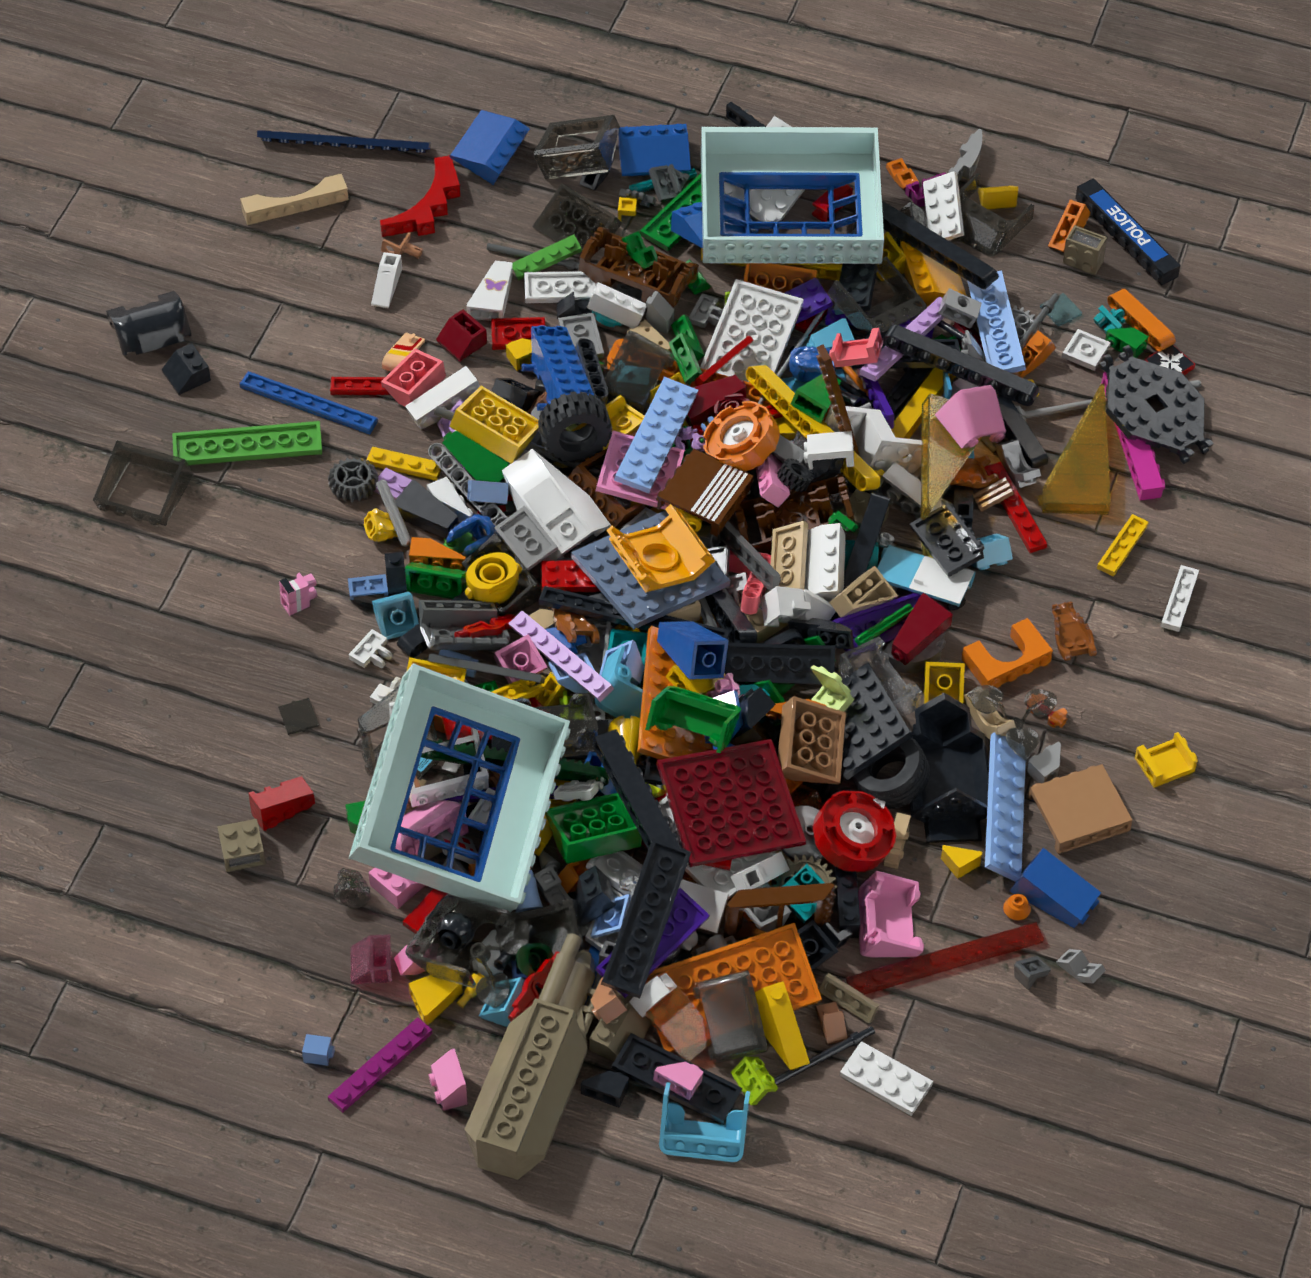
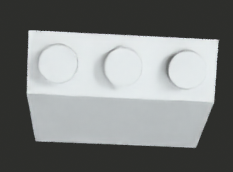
M597 282L587 308L634 329L639 325L643 317L646 304Z

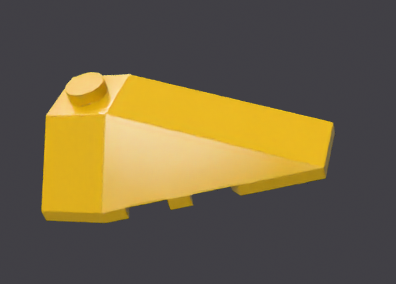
M784 981L764 987L745 997L744 1001L751 1020L773 1046L789 1070L810 1064Z

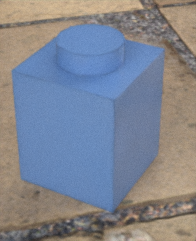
M306 1034L302 1050L303 1062L328 1066L329 1059L334 1057L335 1046H332L331 1037Z

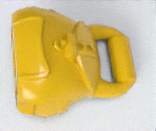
M375 508L367 513V516L364 518V528L370 540L381 542L398 537L387 512L385 513Z

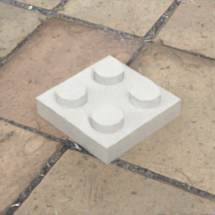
M1078 329L1063 351L1062 358L1095 371L1110 348L1111 342Z

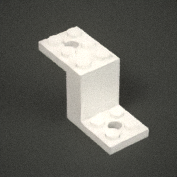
M845 406L860 456L873 470L883 469L887 471L894 462L903 466L910 474H913L920 467L930 446L928 441L896 438L880 410ZM831 407L824 422L834 432H840Z

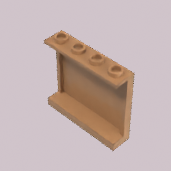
M1103 764L1090 766L1085 770L1075 771L1063 777H1055L1051 781L1036 783L1030 787L1029 800H1035L1056 840L1055 850L1058 854L1131 830L1132 818Z

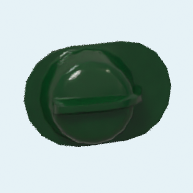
M541 943L522 945L517 952L518 968L525 976L536 973L546 959L553 957V952L547 945Z

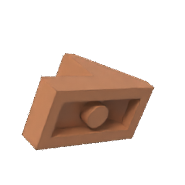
M831 1002L816 1006V1012L827 1045L846 1040L847 1032L843 1011H839L837 1003Z

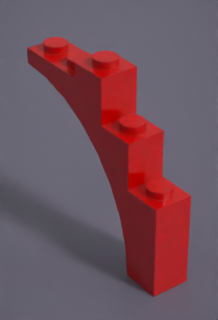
M449 156L434 158L435 176L433 183L426 195L415 206L394 217L380 220L382 237L417 231L418 236L435 233L433 217L448 215L446 199L460 197V184L453 160Z

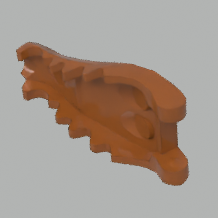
M989 456L974 459L968 457L958 458L956 462L951 460L943 468L937 470L931 468L928 474L929 481L936 487L959 485L985 488L996 483L1000 478L996 473L990 476L987 475L984 467L991 462Z
M1073 602L1052 605L1055 640L1062 658L1068 661L1071 660V656L1082 654L1096 656L1097 651L1094 645L1092 630L1089 629L1087 623H1084L1083 617L1076 613Z
M549 607L554 612L555 627L564 633L568 643H575L577 640L576 635H585L590 637L592 644H599L600 638L596 626L587 621L583 615Z

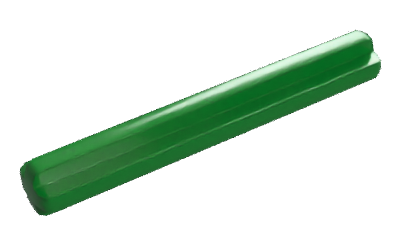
M905 605L855 638L857 645L862 647L907 618L913 609L912 605Z

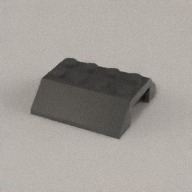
M419 600L420 630L429 650H488L494 652L509 645L510 638L507 631H503L502 637L500 634L475 637L473 639L471 637L455 638L454 636L455 632L462 631L464 626L479 621L489 624L491 618L497 617L498 611L494 602Z

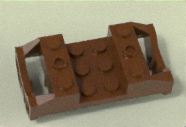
M598 227L597 232H594V237L591 236L587 240L579 259V271L583 272L594 283L599 282L608 287H611L616 280L642 290L641 301L646 303L648 297H652L653 293L657 291L674 308L687 286L697 280L698 264L686 263L656 250L657 262L654 261L653 265L643 268L628 255L626 250L627 243L622 241L623 237L610 233L607 228ZM599 248H605L604 256L597 265L590 263L591 258L599 251Z
M843 472L838 473L836 477L810 483L806 491L797 492L794 488L792 490L789 489L790 495L779 507L762 497L741 502L736 509L740 533L749 543L748 525L745 518L757 515L762 542L751 545L758 552L771 555L773 529L801 521L808 523V530L820 525H827L829 517L834 513L830 495L840 493L848 518L855 522Z

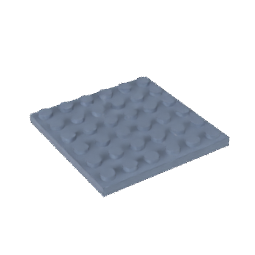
M665 510L620 531L624 534H629L655 527L669 514ZM610 535L571 552V558L633 629L639 628L730 586V579L713 563L695 580L645 593L609 540Z

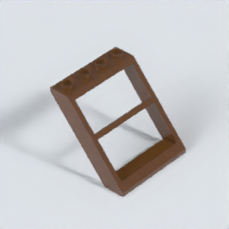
M637 431L630 435L635 437ZM606 448L577 465L568 478L592 498L611 526L619 528L631 521L646 507L651 509L653 506L637 503L626 510L612 495L596 491L598 480L589 470L604 462L608 449Z
M833 883L738 890L727 904L724 938L733 935L735 940H744L765 933V931L759 930L753 921L743 922L744 908L778 906L775 929L795 923L798 931L812 921L811 918L804 924L798 918L796 920L795 918H788L782 926L784 906L816 903L813 920L820 928L826 922L830 924V916L833 913L831 908L834 905L835 885Z

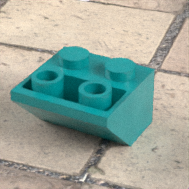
M806 864L783 886L823 884L825 882ZM816 903L786 905L803 924L815 914Z

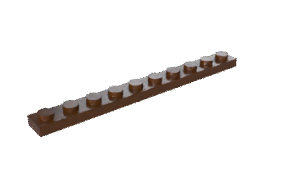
M824 344L816 347L819 354L816 355V358L820 365L819 368L823 375L825 388L829 394L828 398L832 404L831 407L835 414L837 427L840 432L852 431L854 451L860 456L831 357Z

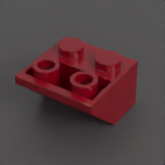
M462 309L448 319L436 341L460 362L487 344V331L470 314Z

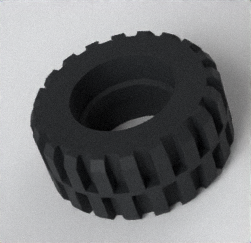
M570 392L568 395L562 394L559 398H554L550 404L544 407V411L540 413V419L538 420L539 432L545 450L552 457L564 462L566 460L569 462L577 460L582 462L586 458L593 457L596 453L603 451V447L607 446L612 436V425L606 406L599 398L592 394L587 395L586 392ZM576 423H586V425L581 429L575 431H563L570 425Z

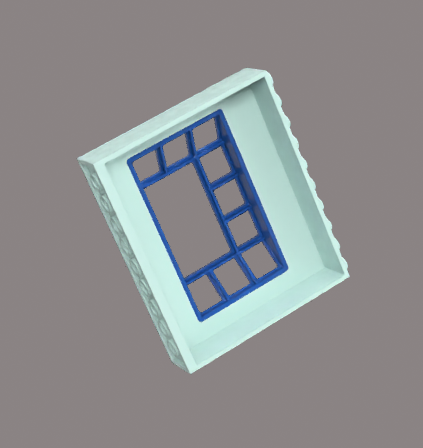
M702 127L703 263L882 264L884 230L878 128ZM724 182L744 189V201L724 194ZM855 182V195L834 201V189ZM827 189L829 222H750L749 190ZM724 201L743 208L745 211V221L725 214ZM856 202V215L835 221L834 210L836 208ZM725 222L744 228L745 234H725ZM857 222V234H835L837 228ZM751 229H773V234H751ZM779 229H801L802 234H779ZM807 229H829L830 234H807Z
M412 664L401 679L349 859L505 914L511 913L514 909L516 910L518 905L524 902L526 896L524 888L530 881L531 874H529V870L536 860L534 851L540 844L541 837H539L540 830H543L546 823L544 815L549 810L551 804L549 796L553 793L556 786L554 778L558 775L561 765L558 763L565 753L566 747L563 745L570 734L571 729L568 728L570 721ZM434 715L456 722L447 746L426 740ZM462 725L484 732L475 757L454 750V745ZM490 735L511 742L502 767L481 759ZM424 746L472 764L450 843L401 826ZM479 766L500 774L494 795L473 788ZM470 795L492 803L486 824L465 817ZM462 824L484 832L478 853L457 846ZM399 833L419 840L417 856L396 849ZM426 843L448 851L446 866L424 859ZM454 853L476 861L474 876L452 868Z

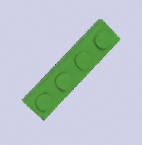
M575 235L569 236L513 262V272L519 281L524 278V272H539L582 252V248Z

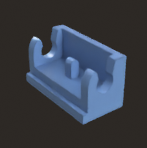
M468 481L467 499L469 501L507 504L508 483Z
M386 574L348 578L350 600H354V597L383 593L384 596H388Z

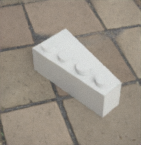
M465 366L405 407L411 418L422 430L437 423L442 418L434 415L437 406L450 410L459 400L465 401L480 385L471 371Z

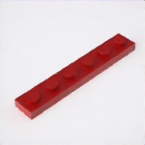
M1001 461L985 466L984 469L988 476L996 473L1000 480L1006 477L1014 492V495L1001 501V504L1028 552L1033 553L1047 548L1046 540Z

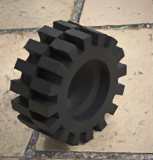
M786 459L777 472L778 478H781L780 481L784 482L786 487L788 485L789 489L792 490L794 488L797 492L806 491L814 479L813 472L809 470V467H805L804 463H799L798 460L794 461V459Z

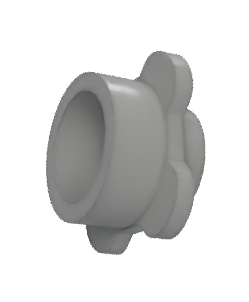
M882 532L878 536L877 541L880 547L895 546L893 543L895 539L891 534Z

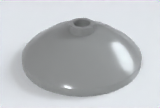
M796 806L795 809L806 844L783 849L782 851L792 860H794L795 856L802 860L803 855L806 856V860L813 856V862H816L818 859L823 860L824 856L815 844L813 822L819 810L810 806ZM807 828H810L812 833L808 832Z

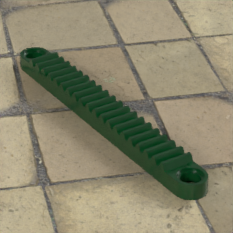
M440 738L438 741H432V742H435V743L438 744V743H442L443 741H442V739ZM465 743L454 745V750L475 757L476 749L473 743L469 746H466ZM488 746L485 747L483 752L485 761L501 767L508 754V751L505 752L504 748L497 751L496 747L490 750ZM436 750L425 752L421 755L425 759L472 766L469 762ZM563 758L561 761L559 760L558 764L561 765V768L554 779L565 781L578 780L579 782H587L594 779L602 781L603 786L609 784L610 778L603 767L592 766L589 761L582 764L581 760L577 763L574 762V759H571L569 762H567L566 758Z

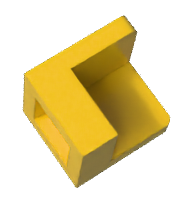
M619 197L618 224L622 222V215H636L637 198Z

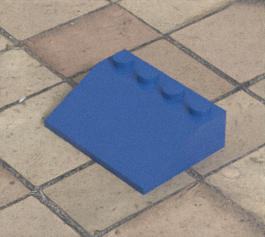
M481 110L449 157L494 185L525 139L530 128L516 119Z
M686 124L618 127V150L622 176L650 175V168L665 165L669 167L670 164L674 165V168L680 172H691Z
M724 201L725 214L745 221V211L743 208ZM702 202L693 203V205L672 211L671 231L703 248ZM725 222V234H745L744 228ZM751 229V234L759 232V229Z

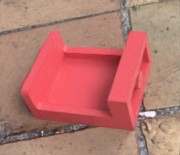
M873 328L869 339L845 342L842 339L841 333H838L835 340H833L832 350L829 352L835 368L877 363L883 346L880 329Z

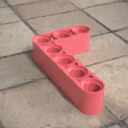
M730 550L729 572L739 574L746 572L749 575L742 593L740 610L745 614H755L761 604V597L764 596L767 588ZM758 552L771 565V555Z

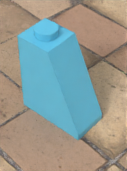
M842 318L812 334L806 346L818 347L824 344L825 348L832 349L833 340H835L838 333H841L844 342L855 339L846 318Z

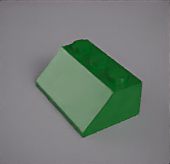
M414 562L409 563L405 567L408 592L454 599L466 590V571Z

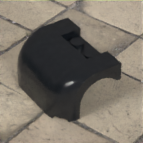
M175 291L158 295L159 301L150 302L147 305L133 307L129 310L121 306L106 311L109 324H113L123 355L126 356L130 352H136V355L182 342L184 341L183 337L187 335L192 336L184 305Z

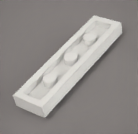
M1183 565L1180 566L1161 627L1180 631L1199 570Z

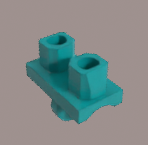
M1103 305L1098 308L1100 313L1093 319L1100 328L1106 323L1109 324L1104 329L1105 334L1108 329L1123 327L1122 324L1126 321L1123 318L1125 316L1123 309L1115 310L1113 308L1109 312Z

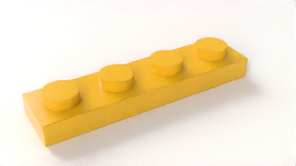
M372 447L367 457V460L374 467L388 468L392 471L435 481L438 480L441 469L433 460Z
M1132 514L1099 561L1097 569L1114 577L1147 529L1149 522Z

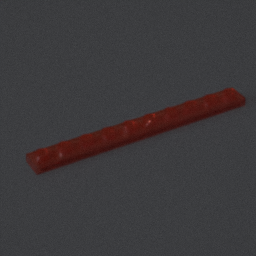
M1037 922L855 974L847 977L846 982L863 995L1041 944L1044 942V937Z

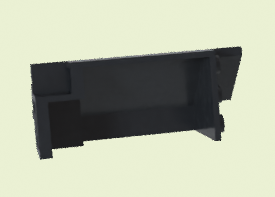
M942 693L914 709L916 724L913 725L911 733L914 737L912 738L918 742L927 758L930 776L923 792L910 803L911 816L924 823L926 843L982 841L980 820L987 818L989 764L985 734L972 727L970 707L946 693Z

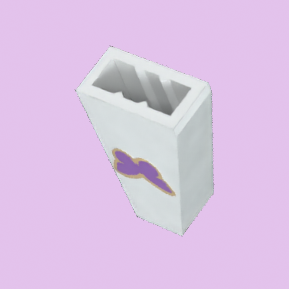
M495 261L467 303V313L474 319L491 321V318L504 317L513 277V263L505 261Z

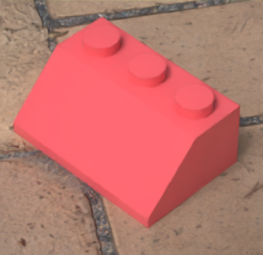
M414 349L381 381V384L398 404L406 406L438 385L446 377L444 363L440 359Z

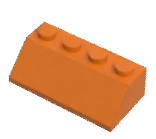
M746 263L744 282L785 293L815 277L818 278L819 269L780 263Z

